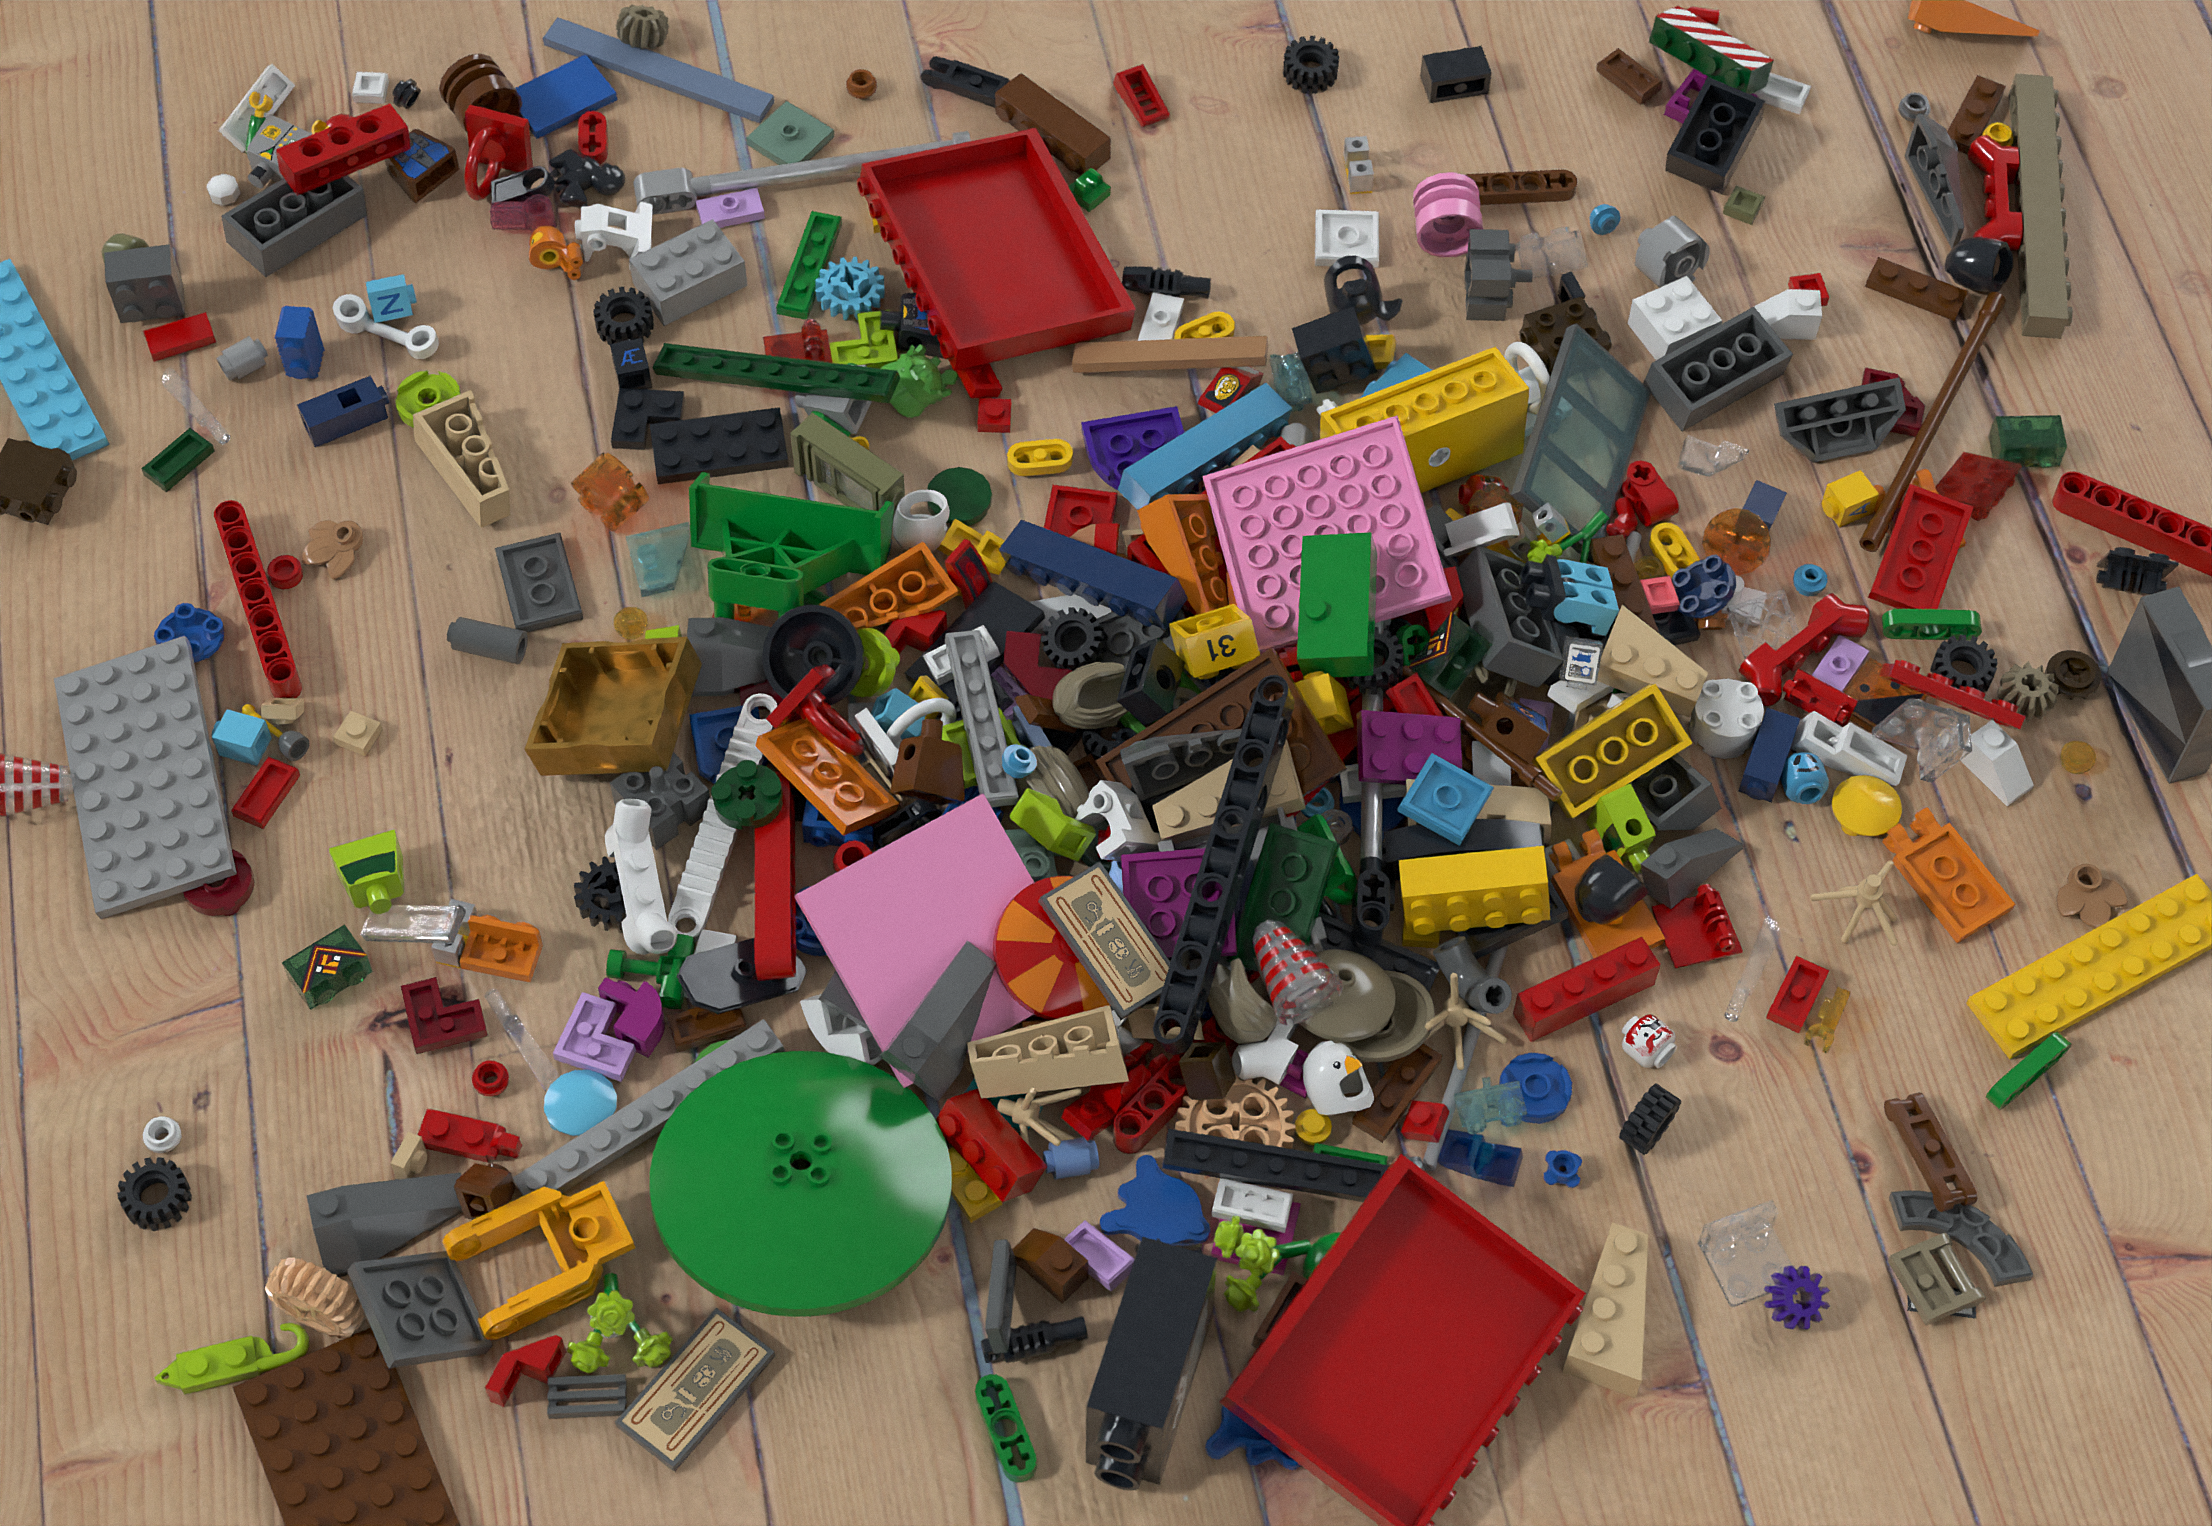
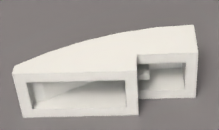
M1815 711L1799 721L1791 749L1798 753L1808 752L1817 755L1823 762V765L1854 776H1873L1895 786L1900 783L1908 756L1851 722L1841 727Z

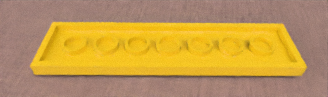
M2195 874L1968 998L1966 1004L2006 1056L2012 1059L2045 1041L2056 1031L2061 1032L2212 949V891L2198 874Z

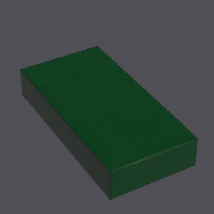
M189 428L141 468L146 478L167 493L214 453L215 450L213 444Z

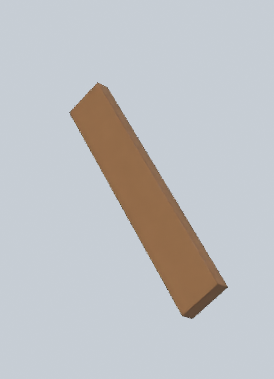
M1268 336L1075 343L1072 368L1073 373L1266 366L1269 346Z

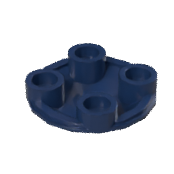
M1710 555L1703 560L1694 562L1685 569H1679L1672 577V582L1680 602L1678 610L1692 618L1708 617L1725 608L1733 598L1737 586L1736 574L1733 569L1718 555Z

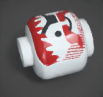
M1647 1014L1640 1019L1634 1016L1622 1029V1033L1625 1035L1622 1041V1049L1644 1068L1662 1067L1677 1049V1046L1674 1044V1031L1655 1015Z

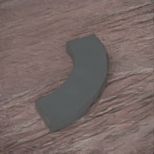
M1891 1192L1889 1199L1900 1231L1921 1230L1937 1234L1947 1233L1950 1239L1958 1242L1976 1256L1987 1270L1995 1287L2030 1281L2032 1279L2033 1273L2030 1265L2013 1238L2009 1234L2006 1235L1989 1220L1990 1217L1979 1209L1971 1205L1963 1206L1956 1204L1951 1210L1939 1212L1934 1205L1932 1192Z

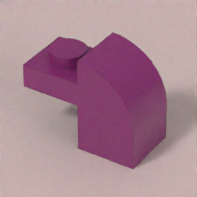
M605 977L598 987L600 998L616 1003V1012L621 1014L613 1026L616 1039L635 1044L636 1052L649 1058L660 1042L665 1030V1018L659 994L646 981L642 983L636 992L630 984L619 980L615 982Z

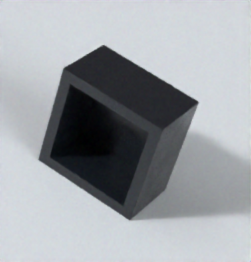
M1354 306L1292 328L1300 359L1316 394L1323 391H1331L1337 386L1355 380H1362L1369 375L1378 373L1369 342Z

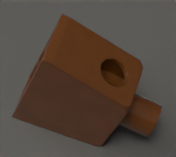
M924 719L922 720L921 736L906 738L901 741L890 793L937 805L964 802L962 748L957 743L942 740L943 721Z

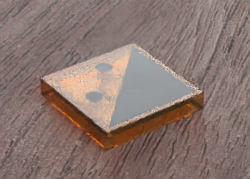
M1870 657L1844 690L1845 694L1858 700L1849 720L1892 745L1927 700L1928 696L1880 677L1879 674L1883 664Z

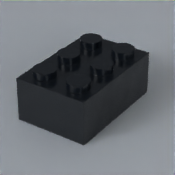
M1707 77L1667 152L1665 171L1723 195L1763 118L1765 100Z

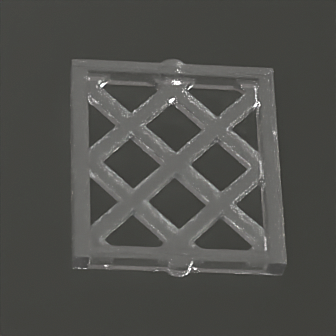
M1784 589L1726 608L1735 630L1734 635L1739 641L1745 659L1757 649L1759 643L1763 644L1766 642L1776 651L1785 644L1777 645L1780 636L1790 640L1799 633L1795 614L1790 608ZM1774 597L1771 606L1761 602ZM1779 599L1782 600L1786 611L1785 614L1775 609ZM1748 605H1752L1749 614L1739 609ZM1757 606L1768 611L1764 621L1753 616ZM1736 613L1747 618L1742 628L1739 627L1735 616ZM1772 614L1782 618L1779 628L1768 624ZM1751 621L1761 625L1757 636L1747 631ZM1787 621L1790 622L1794 633L1793 636L1783 632ZM1765 629L1776 633L1772 643L1762 639ZM1744 635L1755 640L1751 650L1747 649L1743 638Z

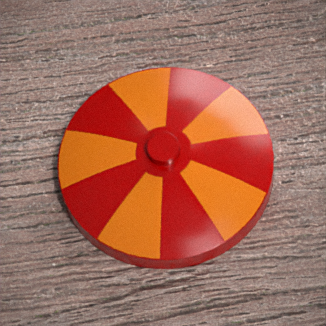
M1075 876L1048 877L1024 888L1003 910L998 919L993 937L995 967L1007 992L1023 1008L1049 1020L1110 1005L1038 902L1041 896Z

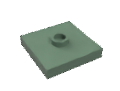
M785 101L746 137V141L749 147L778 165L809 161L834 138V129L790 102Z

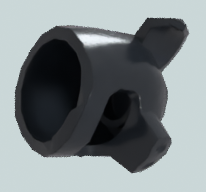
M1347 255L1336 260L1325 274L1324 289L1330 314L1354 306L1361 325H1364L1376 317L1382 320H1391L1400 312L1403 303L1402 298L1383 301L1378 277L1373 265L1368 260L1359 256ZM1349 269L1362 270L1367 276L1366 280L1360 278L1345 282L1342 288L1337 286V276Z

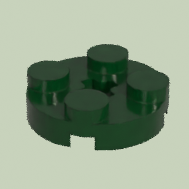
M743 760L736 767L726 771L719 777L711 789L717 816L724 824L734 829H743L742 826L754 825V829L763 827L778 816L783 806V790L777 774L766 766L756 765L752 760ZM744 793H754L755 798L753 800L746 798L741 801Z

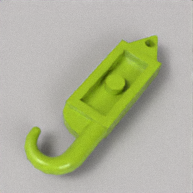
M283 1323L280 1325V1330L291 1331L298 1339L296 1346L291 1350L272 1354L265 1340L251 1335L176 1354V1360L154 1379L158 1384L181 1389L185 1395L254 1378L261 1375V1373L268 1372L305 1356L309 1348V1336L306 1330L299 1324Z

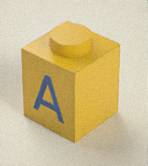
M1859 470L1827 484L1821 504L1825 514L1832 518L1840 528L1872 514L1879 493L1864 473Z

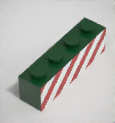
M1680 6L1673 7L1655 16L1649 43L1711 79L1748 94L1766 87L1774 62L1770 57Z

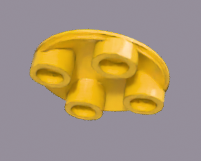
M1859 775L1850 777L1837 786L1832 796L1833 813L1841 824L1843 832L1849 836L1883 835L1897 825L1902 814L1901 800L1894 788L1885 781L1873 776Z

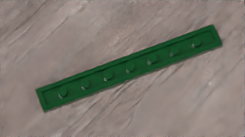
M664 343L652 367L656 375L882 403L890 402L900 381L899 373L896 370Z

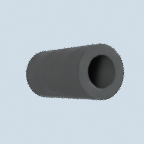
M459 617L456 622H451L449 625L447 641L451 642L452 650L520 664L527 649L528 635L523 630Z

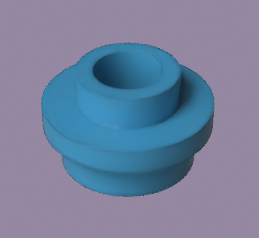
M1601 204L1595 207L1589 217L1591 229L1598 235L1612 232L1618 226L1621 219L1620 212L1614 206L1608 204Z
M1804 564L1795 570L1793 583L1800 594L1809 597L1815 596L1825 589L1827 575L1817 565Z
M1010 745L1002 754V767L1011 777L1024 778L1030 775L1036 768L1037 760L1031 750L1022 745Z

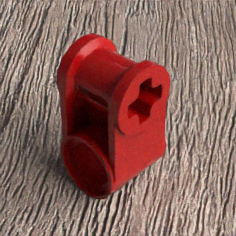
M1641 460L1634 461L1629 465L1626 475L1627 479L1622 484L1621 493L1623 497L1631 499L1634 511L1640 522L1648 527L1676 515L1679 512L1678 500L1674 492L1667 487L1657 473L1655 467L1651 463Z

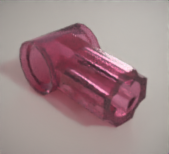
M533 195L525 200V202L491 203L490 223L493 230H530L533 233L535 229L541 226L557 227L552 203L545 195Z

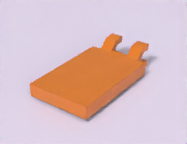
M1928 807L1916 813L1914 816L1916 820L1909 825L1920 836L1913 842L1900 823L1888 830L1889 836L1884 838L1882 843L1889 851L1896 853L1892 859L1894 865L1957 944L2012 911L2016 905L1949 822L1941 827Z
M1596 828L1582 835L1584 841L1579 843V847L1585 855L1582 858L1573 861L1565 841L1552 846L1551 850L1553 853L1549 857L1558 873L1552 875L1551 883L1568 909L1570 917L1593 958L1641 936L1650 949L1664 943L1665 937L1643 899L1623 915V923L1600 925L1595 922H1588L1579 913L1575 901V887L1581 875L1590 864L1602 855L1607 854L1624 866L1616 850L1605 853L1602 839Z

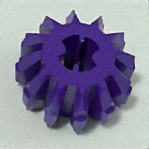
M1793 1265L1785 1266L1783 1274L1774 1272L1771 1275L1775 1286L1763 1288L1765 1292L1772 1294V1299L1764 1303L1765 1307L1776 1308L1771 1319L1775 1322L1783 1320L1784 1327L1787 1329H1794L1798 1325L1800 1329L1804 1330L1810 1328V1320L1813 1322L1823 1320L1818 1309H1828L1830 1307L1829 1303L1822 1301V1295H1826L1830 1290L1828 1287H1818L1823 1276L1819 1273L1810 1275V1268L1808 1266H1799L1796 1270ZM1796 1291H1799L1801 1299L1796 1300L1797 1303H1794L1793 1295H1798Z

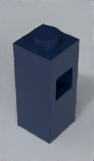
M370 375L297 404L302 423L316 448L388 419L385 405L390 404L384 387L382 385L377 387Z
M1770 708L1766 709L1738 792L1747 794L1755 800H1765L1772 803L1800 718Z

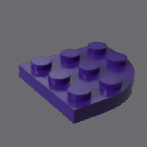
M1177 406L1081 422L1082 436L1093 469L1104 482L1118 490L1124 469L1184 433ZM1199 483L1193 487L1196 492H1199Z

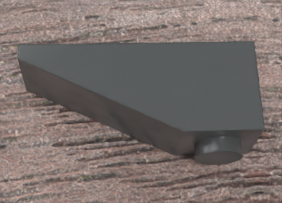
M1717 828L1665 843L1641 863L1643 883L1650 890L1647 895L1672 909L1741 851L1743 844Z

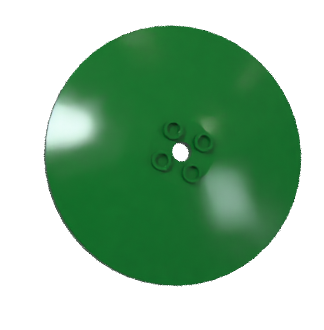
M788 1051L754 1057L718 1072L693 1090L674 1110L658 1137L650 1166L649 1190L652 1214L665 1247L683 1271L700 1286L731 1304L751 1311L777 1316L811 1317L833 1314L868 1303L902 1283L919 1267L936 1244L945 1225L950 1207L952 1171L948 1147L935 1118L915 1093L908 1087L904 1088L898 1079L875 1066L851 1057L817 1051ZM797 1159H805L811 1165L805 1170H796L791 1166V1163Z

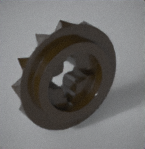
M2066 650L2058 652L2050 658L2045 670V674H2054L2053 683L2059 685L2058 694L2064 693L2069 695L2070 700L2080 696L2086 699L2089 694L2096 692L2101 682V670L2098 664L2090 656L2079 651ZM2068 671L2072 675H2080L2076 682L2073 678H2066Z

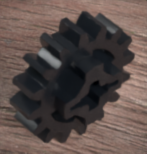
M604 856L602 858V865L597 866L594 862H590L591 871L589 873L580 871L581 882L574 883L576 894L574 900L576 907L579 908L582 919L589 917L591 926L595 927L599 922H603L604 929L608 931L611 924L617 923V927L622 930L621 922L627 915L616 861L609 863L608 858Z

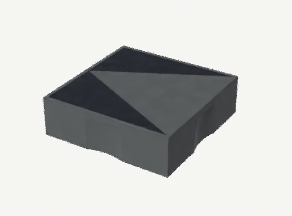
M2178 586L2141 597L2107 671L2108 677L2169 784L2207 773L2212 763V645L2199 619Z

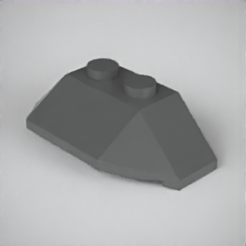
M1900 377L1774 403L1780 436L1812 462L1877 449L1898 418L1906 410Z

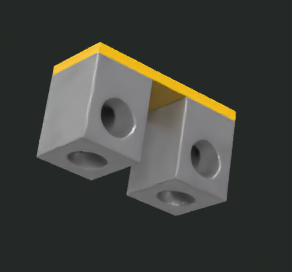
M1367 136L1347 137L1344 143L1343 158L1350 194L1372 193L1374 174L1371 160H1368L1369 146Z
M1549 502L1532 513L1536 527L1542 532L1539 536L1536 537L1520 522L1517 524L1520 535L1517 538L1507 539L1510 548L1525 562L1529 560L1527 554L1528 549L1531 548V541L1543 539L1548 546H1552L1570 534L1566 519ZM1547 513L1546 517L1542 518V515Z
M451 899L444 915L448 931L439 929L431 947L436 963L460 969L459 962L470 933L469 917L470 915L478 916L475 904Z

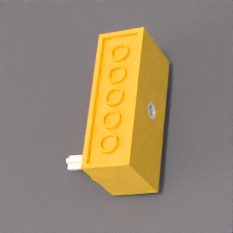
M1495 346L1341 406H1337L1334 401L1331 402L1329 399H1325L1323 405L1317 407V412L1321 416L1320 439L1398 416L1420 493H1423L1522 454L1530 388Z

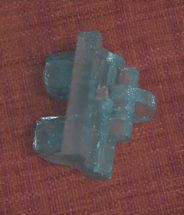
M1299 352L1286 356L1270 355V365L1277 394L1293 408L1292 412L1303 410L1304 404L1312 403V393L1308 375L1300 359Z
M1489 1076L1482 1078L1483 1088L1454 1094L1462 1127H1466L1469 1134L1484 1132L1487 1128V1122L1500 1120L1501 1125L1506 1127L1520 1125L1522 1115H1527V1106L1519 1081L1493 1086Z

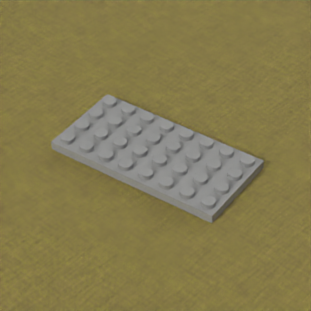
M182 636L54 678L94 908L100 919L203 886L204 883L209 884L236 875L193 654L187 637Z

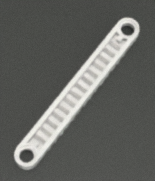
M758 693L750 696L745 701L716 781L722 774L736 767L743 760H752L756 765H762L765 756L755 746L759 735L774 730L775 727L766 718H754L751 715V711L757 706H764L770 710L771 714L777 707L776 701L771 696ZM752 792L744 793L741 801L746 798L750 799ZM712 795L708 800L703 821L700 823L698 835L695 837L694 846L691 848L690 857L686 862V868L682 873L681 883L678 885L677 894L668 916V922L676 930L675 925L682 918H690L696 923V927L691 932L682 933L677 930V934L694 937V943L699 940L701 930L705 929L739 829L731 828L719 819Z

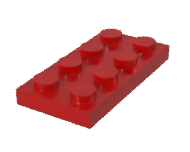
M1910 484L1868 598L1896 609H1938L1973 507Z
M1895 660L1894 664L1884 663L1881 669L1880 677L1989 721L1993 720L1995 723L2007 728L2021 729L2026 717L2016 713L2018 706L2001 699H1992L1991 702L1984 700L1986 693L1968 686H1960L1959 689L1951 687L1953 680L1936 673H1928L1927 676L1919 674L1921 667L1904 660Z

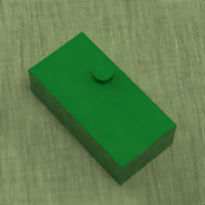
M1371 532L1302 536L1297 661L1303 678L1309 673L1322 671L1324 674L1328 673L1332 677L1373 676L1377 550Z

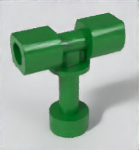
M677 934L676 943L669 950L668 956L660 955L658 962L627 958L626 951L611 949L606 966L607 978L623 979L625 973L656 976V983L661 984L659 997L662 1007L681 1009L684 989L677 979V975L687 956L694 953V937Z

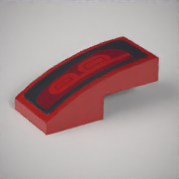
M964 539L945 560L948 577L955 586L961 589L964 606L967 609L993 582L991 575L980 554L971 541Z

